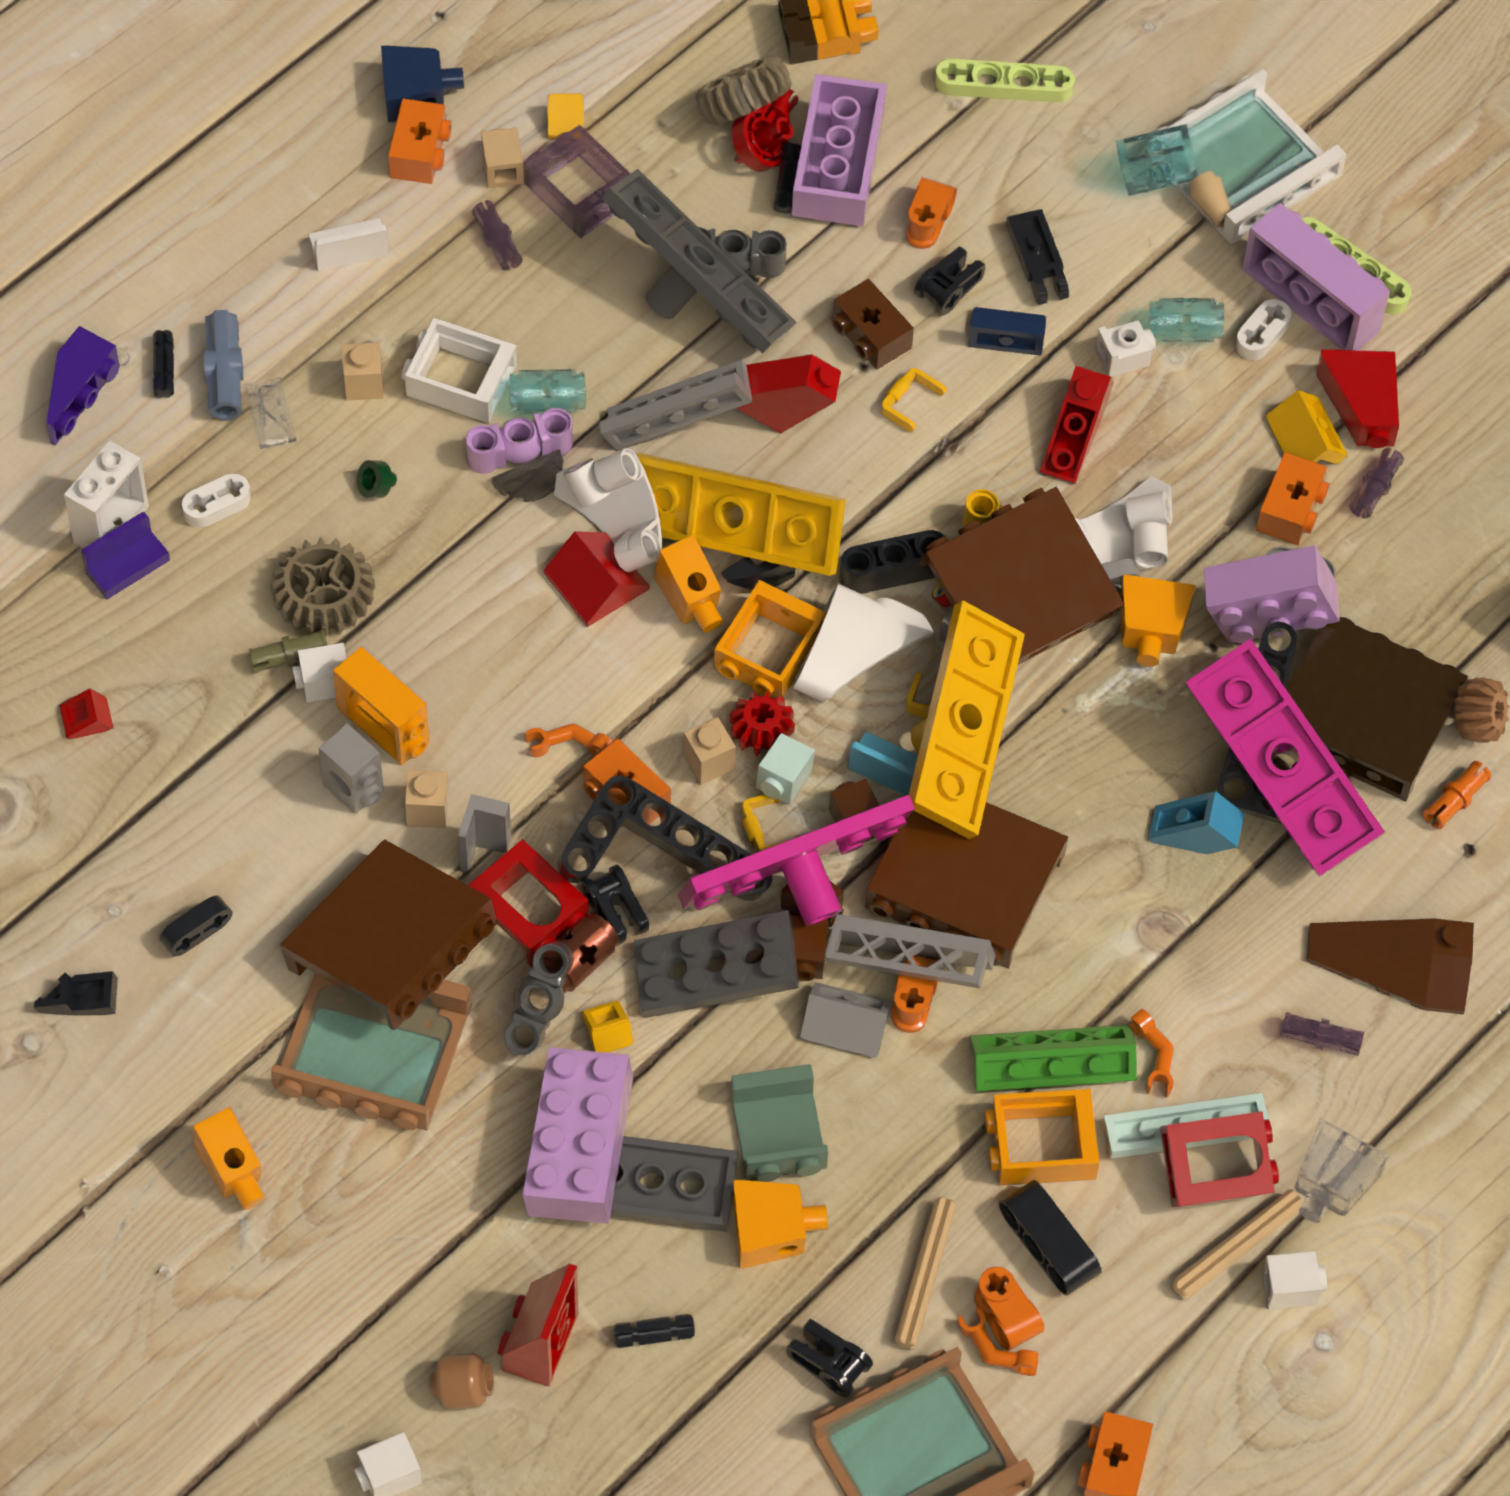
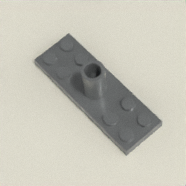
M635 170L616 183L602 197L613 215L627 222L635 230V234L640 241L650 245L671 265L645 295L647 303L658 315L666 319H673L698 291L715 307L716 313L721 319L731 323L742 333L745 342L751 347L758 349L762 354L787 334L797 323L640 170Z

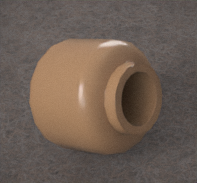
M476 1353L444 1356L438 1362L436 1371L430 1373V1391L433 1397L438 1396L442 1406L448 1410L481 1407L486 1402L487 1396H491L494 1391L492 1367L490 1363L484 1362L482 1357Z

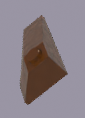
M1436 918L1310 923L1307 962L1347 979L1357 978L1377 987L1376 991L1388 996L1390 993L1410 1000L1412 1001L1411 1005L1419 1009L1464 1015L1473 958L1474 923Z

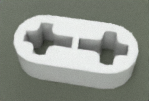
M1270 299L1263 302L1239 329L1235 345L1237 353L1242 358L1251 361L1263 358L1287 331L1291 319L1289 306L1278 299ZM1274 315L1280 317V319L1275 318L1269 325L1266 324L1267 317L1272 318ZM1257 335H1260L1259 343L1254 342L1252 345L1246 343L1247 341L1251 342Z
M228 474L190 491L182 500L185 521L193 527L203 528L242 511L249 505L251 500L248 480L239 474ZM233 489L235 492H240V495L234 497L231 493L227 494V491ZM199 504L202 508L206 507V511L200 513L199 510L193 509V506Z

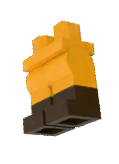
M778 0V13L785 36L790 64L840 56L847 52L850 55L859 54L860 43L878 40L876 17L871 16L857 19L856 16L872 12L871 0Z

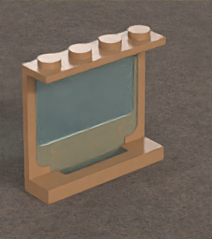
M315 973L280 1066L273 1064L271 1070L273 1087L278 1089L281 1094L291 1098L304 1096L315 1099L320 1105L327 1108L337 1109L340 1106L354 1110L358 1115L367 1119H377L380 1117L393 1121L397 1126L406 1130L419 1128L428 1131L472 1007L471 987L443 980L440 987L436 991L431 992L416 1008L414 1014L409 1019L404 1020L393 1031L389 1028L384 1012Z
M958 1347L948 1352L942 1349L932 1353L924 1360L923 1365L911 1371L909 1368L899 1370L883 1386L875 1390L873 1387H868L859 1391L852 1397V1402L838 1409L836 1406L828 1407L817 1414L815 1421L812 1422L811 1438L845 1496H1015L1032 1486L1034 1470L1026 1458L1018 1462L960 1367L962 1353Z

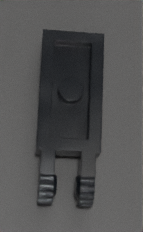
M1039 209L1008 216L1006 226L1027 281L1031 282L1032 292L1038 305L1048 301V292L1043 282V279L1053 277L1054 288L1060 300L1069 298V287L1063 272L1064 265L1043 210Z

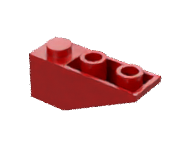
M1075 366L1040 473L1076 484L1103 417L1114 384L1112 377Z

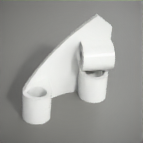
M625 448L597 461L591 458L557 473L554 496L571 505L591 520L602 532H606L615 544L614 554L617 563L624 571L632 572L658 560L659 551L662 549L658 509L646 472L635 452Z
M1150 476L1116 503L1081 520L1076 519L1101 564L1128 558L1135 562L1137 570L1140 571L1162 567L1168 562L1167 525L1172 524V496L1169 484Z
M837 583L824 609V612L827 614L820 631L795 677L792 689L824 703L826 699L832 698L840 689L872 666L905 647L932 637L934 632L923 613L890 598L873 600Z

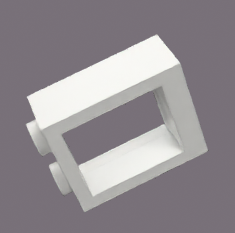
M433 318L428 330H422L416 344L417 352L414 358L407 359L403 367L401 378L405 380L406 396L489 424L517 367L516 345ZM439 349L490 365L477 394L426 378Z
M110 440L64 494L74 544L85 548L141 512H145L149 507L141 458ZM117 520L122 521L120 525L114 524Z

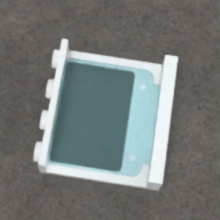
M1264 69L1252 76L1247 75L1243 77L1236 86L1228 91L1215 94L1207 104L1197 110H1189L1176 123L1157 130L1151 139L1149 160L1214 227L1215 225L1212 220L1189 196L1191 191L1188 184L1195 177L1207 171H1213L1216 176L1221 177L1231 211L1225 216L1224 226L1215 227V229L1231 245L1248 235L1250 227L1277 204L1281 203L1289 209L1340 177L1346 159V153L1338 145L1324 152L1264 91L1268 74Z

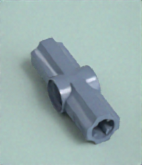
M214 310L212 314L205 316L207 350H203L205 380L208 383V407L211 417H216L220 421H230L242 414L241 381L244 380L242 350L241 347L239 348V324L237 314H232L227 310Z

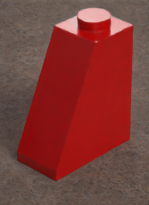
M1321 349L1316 369L1317 377L1356 445L1372 448L1394 447L1399 430L1395 351Z
M813 354L748 364L747 372L752 402L736 409L781 434L836 402L841 370Z

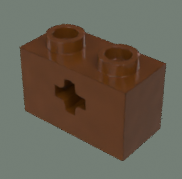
M869 278L833 300L831 321L835 330L841 336L845 335L854 344L859 357L864 361L868 360L876 370L912 349L914 327Z

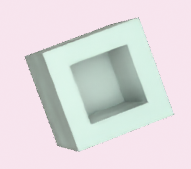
M781 733L758 766L755 788L761 790L772 799H779L790 805L812 772L815 750Z

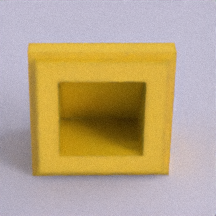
M548 94V139H584L583 94Z
M619 1000L581 1012L595 1052L609 1053L633 1044L634 1040L630 1021Z

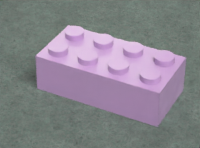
M815 74L793 188L792 216L864 226L885 112L887 84Z
M1281 203L1277 204L1250 227L1242 267L1246 274L1277 299L1285 302L1292 311L1341 350H1360L1380 332L1390 290L1381 279L1370 275L1358 265L1352 256L1344 254L1324 234L1316 232L1303 221L1298 213L1290 211Z
M548 1048L523 1190V1199L528 1216L609 1224L633 1082L629 1055Z

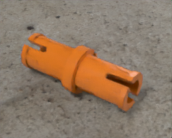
M1473 761L1455 781H1449L1444 786L1443 794L1423 812L1424 818L1428 823L1435 817L1437 818L1432 827L1442 829L1459 809H1466L1471 804L1472 796L1491 779L1492 775L1487 767L1478 774L1477 770L1483 763Z

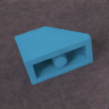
M1216 791L1156 805L1148 839L1152 843L1203 854L1237 848L1245 813Z

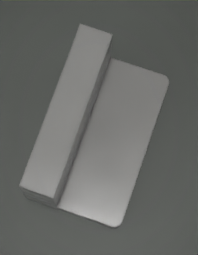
M471 794L458 834L460 870L469 872L477 846L502 853L508 852L511 843L510 803Z
M815 982L809 994L800 1037L803 1040L870 1057H877L893 1002Z

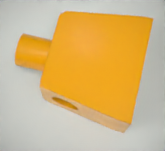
M694 534L661 549L656 564L654 580L680 621L685 624L696 619L704 633L718 628L723 623V619L716 609L721 588Z
M1123 575L1120 597L1125 604L1120 609L1122 645L1126 648L1138 649L1136 661L1140 665L1154 667L1159 664L1160 653H1176L1191 611L1196 585Z
M228 1107L193 1125V1147L222 1196L228 1198L235 1194L244 1210L261 1203L265 1199L257 1183L261 1179V1164L232 1109ZM231 1166H238L239 1168L232 1169V1168H230V1167H231Z
M733 1180V1206L740 1268H748L800 1255L805 1252V1231L828 1229L826 1205L802 1207L800 1186L787 1183Z

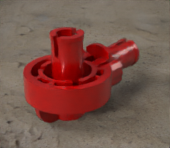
M792 89L778 97L777 100L768 103L767 106L748 113L744 117L741 116L735 119L732 125L731 137L737 153L735 156L737 164L744 163L748 168L757 172H765L780 165L783 146L793 136V127L789 114L799 101L798 95H795L789 102L792 94H794Z

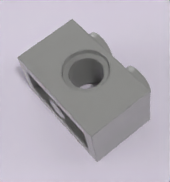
M347 723L319 747L323 786L353 813L357 814L365 806L370 807L376 803L382 795L384 786L381 756L374 746Z

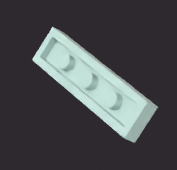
M1259 1093L1104 1115L1103 1126L1110 1158L1113 1159L1162 1152L1163 1145L1160 1126L1263 1111L1264 1119H1268L1263 1094ZM1232 1136L1186 1143V1148L1252 1138L1248 1136Z

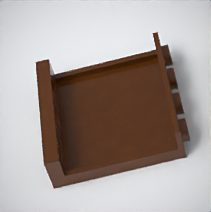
M1057 486L1046 492L1043 488L1032 491L1023 498L1025 503L1015 508L1007 504L994 511L990 515L992 519L981 525L978 520L967 524L958 531L959 536L950 541H947L946 537L937 539L925 548L927 552L919 562L922 568L929 565L953 608L955 604L964 600L1025 634L1018 665L1113 617L1125 605Z
M987 802L979 835L971 839L913 811L905 819L907 824L898 828L899 832L893 836L867 886L864 907L870 909L879 918H891L906 926L990 940L996 955L993 966L1001 965L1009 969L1013 952L1055 867L1060 866L1066 854L1068 836Z
M384 839L280 944L290 971L300 976L307 968L384 1012L389 1028L395 1031L404 1020L409 1019L414 1014L416 1008L431 992L436 991L451 971L466 960L476 945L492 933L498 921L490 897Z

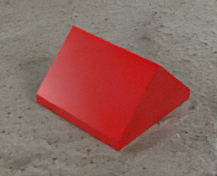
M574 531L544 569V575L587 627L650 590V585L637 569L632 572H626L620 567L614 554L615 544L606 532Z

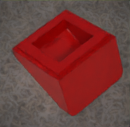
M91 688L59 705L66 738L68 739L80 738L113 729L107 698Z

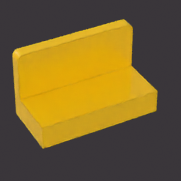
M1297 390L1266 415V419L1283 453L1286 452L1315 463L1322 459L1337 465L1348 457L1318 396Z

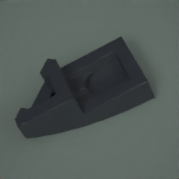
M744 557L721 571V575L728 583L753 590L759 580L773 587L787 582L795 577V568L763 561L756 566L749 557Z
M113 971L74 975L72 978L65 972L57 979L60 982L58 986L44 999L39 997L34 1002V1008L38 1013L72 1016L115 1014L118 977Z

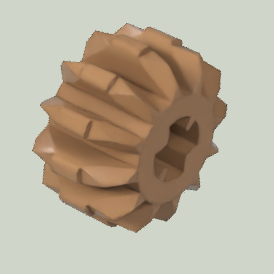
M1475 677L1474 679H1466L1463 686H1459L1458 699L1454 701L1456 704L1454 715L1457 719L1455 726L1460 731L1462 739L1477 743H1489L1490 741H1498L1500 736L1504 734L1506 730L1505 723L1509 720L1507 710L1510 706L1507 705L1508 694L1500 681Z

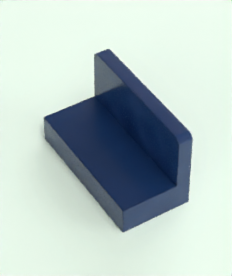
M975 307L972 314L969 347L1042 356L1046 316Z

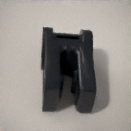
M959 246L938 264L922 274L915 285L914 294L921 299L926 297L937 305V311L946 315L983 279L986 265L980 260H975L971 265L967 264L966 269L957 275L965 266L967 260V251Z
M618 864L609 867V872L593 880L588 877L581 882L584 896L588 899V904L592 910L609 922L616 931L619 938L616 946L626 941L627 930L621 921V915H618L613 907L615 905L622 908L629 920V926H633L637 934L649 931V920L635 897L624 871Z
M809 1319L803 1328L805 1339L815 1345L818 1351L822 1350L830 1357L822 1356L811 1349L808 1343L804 1344L797 1339L792 1340L787 1346V1355L795 1363L821 1380L834 1393L842 1397H848L854 1389L853 1383L862 1372L865 1373L871 1369L873 1361L859 1346L842 1339L816 1321Z

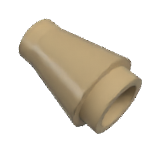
M1213 171L1204 172L1188 184L1191 191L1189 196L1212 220L1215 227L1224 226L1226 214L1231 211L1221 177L1216 176Z

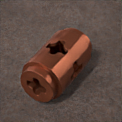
M592 913L588 917H582L557 940L568 945L574 956L573 967L567 974L566 984L562 986L564 994L567 991L572 992L615 952V945L619 942L618 935L609 922L598 914ZM548 950L544 955V963L551 971H560L563 966V958L557 951Z

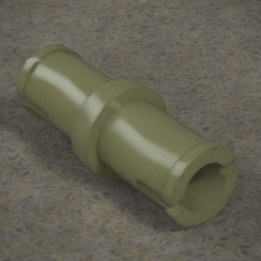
M322 629L318 632L292 639L289 636L281 637V642L255 649L251 648L249 653L254 672L257 673L261 670L287 663L289 667L297 665L296 661L299 660L298 650L327 646V641Z

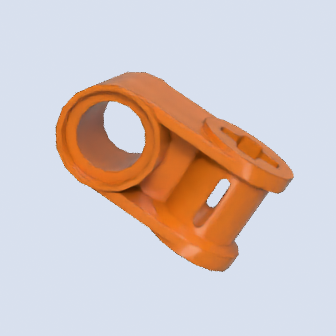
M924 177L920 179L908 211L909 224L905 236L910 245L925 249L930 248L937 242L943 225L953 209L957 195L956 187Z
M920 955L912 957L917 966L929 967L939 961L938 959ZM908 960L903 962L904 964H910ZM897 974L892 1021L899 1030L906 1033H914L925 1026L938 981Z
M994 1266L986 1269L981 1274L974 1294V1301L977 1308L983 1311L996 1340L1004 1350L1010 1351L1045 1331L1044 1322L1037 1308L1028 1300L1014 1279V1276L1007 1269Z

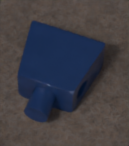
M381 46L388 122L397 121L402 99L444 104L443 90L464 89L463 68L441 69L440 53L436 48Z

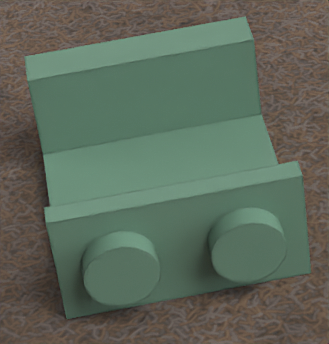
M811 1064L731 1076L730 1093L746 1180L757 1179L761 1182H769L778 1179L781 1175L797 1173L800 1176H810L818 1173L821 1169H827L828 1148L822 1142L813 1095L814 1076Z

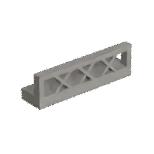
M741 359L607 408L608 419L599 422L601 435L618 451L751 403L752 396L747 365Z
M841 914L836 915L825 954L826 961L831 963L979 989L981 988L985 969H993L996 957L990 940ZM840 944L861 947L852 954L838 952ZM874 950L899 955L889 961L881 960ZM870 954L872 958L864 956ZM920 955L938 959L939 961L929 967L917 966L912 957ZM908 960L910 964H904L903 962ZM951 963L975 967L973 975L956 973ZM944 967H946V968L948 969V971H944V970H941V969H943Z

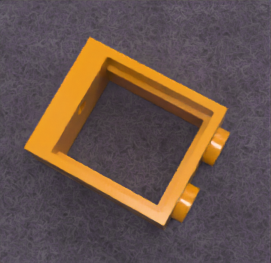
M759 580L715 647L714 669L718 670L727 679L739 680L751 686L755 692L762 696L768 689L771 697L776 698L783 695L784 698L814 644L827 613ZM759 615L804 636L780 675L735 654Z
M361 646L333 670L337 709L401 766L411 757L417 758L426 750L430 742L427 703Z
M1091 1089L994 1094L992 1108L985 1110V1127L987 1134L994 1135L995 1147H989V1164L991 1171H998L999 1185L1027 1184L1032 1180H1036L1038 1183L1096 1180L1099 1168V1155ZM1072 1116L1077 1159L1009 1162L1005 1120Z

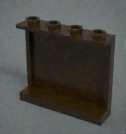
M1339 617L1340 622L1330 623L1319 628L1286 690L1345 774L1407 802L1416 778L1455 705L1454 701L1458 699V688L1463 686L1468 676L1461 673L1454 666L1436 662L1425 657L1422 652L1416 649L1405 648L1390 641L1388 637L1381 633H1372L1355 625L1348 618Z

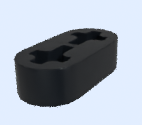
M211 896L170 923L162 931L159 940L172 956L183 955L223 928L230 921L233 912L220 896Z

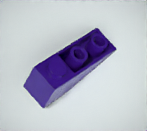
M78 326L57 352L46 422L50 443L54 446L63 435L67 436L72 432L77 418L85 408L89 409L92 407L97 399L98 392L106 382H111L116 377L120 368L116 345L81 326Z

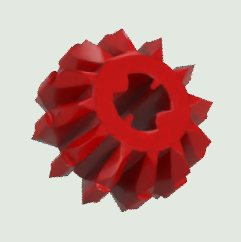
M768 689L761 697H758L751 690L748 700L738 698L736 710H732L730 713L731 736L733 739L739 740V746L742 751L749 747H754L753 752L757 757L761 753V749L769 751L781 733L788 737L794 733L795 723L792 720L794 718L792 706H785L783 695L772 699Z

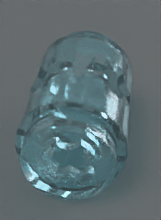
M1158 298V301H1149L1148 328L1152 331L1154 338H1158V342H1214V339H1223L1224 302H1215V298ZM1190 316L1189 323L1184 324V317Z
M575 369L518 370V374H509L510 411H519V414H543L551 408L563 409L568 413H576V410H585L586 387L584 372H575ZM543 388H550L551 395H545Z

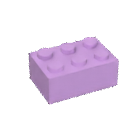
M1316 545L1204 568L1206 608L1228 643H1244L1250 638L1251 640L1260 638L1265 628L1274 622H1285L1291 625L1294 630L1305 628L1318 629L1330 623L1340 622L1337 581ZM1277 632V633H1274V634H1272V635H1273V636H1283V635H1286V634Z

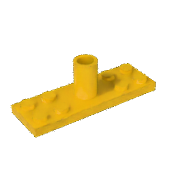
M643 453L636 454L646 472L654 494L663 538L680 541L694 534L699 546L827 576L836 574L846 499Z
M962 600L955 604L928 716L916 723L911 730V742L919 754L909 797L915 808L914 811L971 839L979 835L1025 634Z

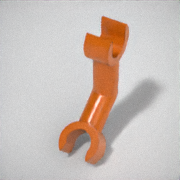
M575 723L549 731L541 728H532L525 733L527 743L534 740L542 741L541 744L530 748L532 757L544 756L549 751L550 746L572 739L587 747L589 752L595 757L613 742L607 735L602 733L595 735Z
M1141 1008L1131 1017L1132 1022L1128 1025L1136 1036L1145 1038L1157 1050L1154 1071L1149 1075L1145 1089L1147 1094H1149L1153 1082L1162 1081L1166 1085L1165 1098H1167L1174 1085L1173 1078L1170 1075L1174 1046L1156 1028L1155 1021L1151 1015Z
M977 1307L976 1317L979 1324L970 1327L966 1325L964 1319L959 1315L960 1332L973 1340L986 1364L1011 1368L1015 1372L1026 1376H1036L1039 1353L1032 1350L1011 1352L996 1349L985 1330V1315Z

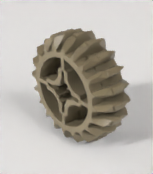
M777 56L763 57L748 64H743L710 81V83L699 89L695 97L698 103L697 107L707 124H724L741 116L744 117L746 114L767 106L768 103L784 95L792 84L789 76L790 73L786 64H783L781 58Z
M320 536L317 545H311L305 539L302 550L291 546L289 551L290 557L281 556L279 561L280 567L274 568L271 591L272 595H274L275 607L277 610H281V617L285 622L292 620V625L296 630L306 625V631L309 634L313 633L315 629H323L326 637L330 628H335L341 634L344 630L343 624L347 623L355 627L357 616L366 617L368 612L367 605H372L374 600L375 579L372 577V567L369 563H365V556L362 554V551L354 553V547H352L351 543L340 548V542L337 538L331 544H325V541ZM343 574L352 580L353 586L351 590L344 587V583L341 581ZM296 583L301 585L303 591H305L303 599L299 598L293 591Z

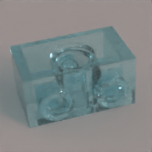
M1187 124L1116 141L1120 167L1128 196L1190 182L1198 176Z

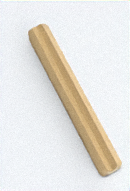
M1287 1190L1177 1276L1172 1284L1174 1291L1182 1299H1189L1301 1211L1304 1204L1302 1198L1294 1190Z
M938 1197L934 1200L895 1336V1345L900 1348L914 1350L917 1346L955 1212L956 1204L950 1199Z

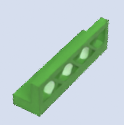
M1129 1025L970 1035L977 1091L1137 1081L1136 1042Z

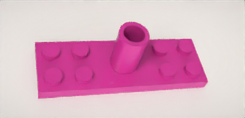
M1251 638L1185 682L1187 688L1318 877H1321L1385 834L1382 826ZM1278 754H1287L1295 760V763L1290 770H1280L1272 763V758Z
M909 795L692 877L678 893V898L683 909L695 905L698 911L718 903V898L731 891L733 897L739 896L754 889V884L762 879L783 872L805 926L819 923L842 911L820 857L837 850L840 851L841 855H845L863 846L862 842L875 836L877 841H881L899 832L898 828L907 824L905 819L915 808Z

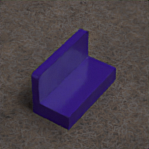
M141 512L81 551L86 575L107 600L170 561L169 552L152 533L150 519L145 512Z

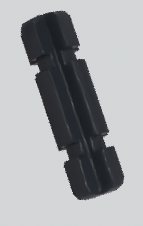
M786 143L783 146L782 161L776 187L777 193H775L774 210L777 212H792L793 188L802 147L799 144Z
M157 330L153 333V390L156 397L169 398L174 394L173 333L170 330Z
M691 1314L675 1315L674 1320H670L669 1316L638 1320L636 1325H631L630 1322L616 1323L613 1327L614 1342L616 1347L624 1348L633 1346V1342L645 1345L672 1341V1337L675 1336L678 1337V1340L693 1338L695 1335L694 1319Z

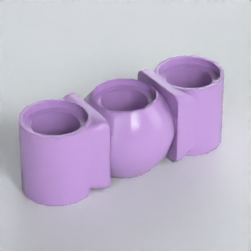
M551 408L543 414H533V421L525 417L512 418L504 422L500 428L497 423H493L491 426H476L466 436L467 463L473 471L485 474L494 471L497 467L506 468V461L513 464H527L535 460L539 454H541L542 459L547 458L549 455L556 457L567 454L573 445L572 418L563 409ZM559 431V432H561V433H556V434H554V433H550V432ZM516 440H525L523 442H515ZM487 448L488 450L480 451L478 449Z

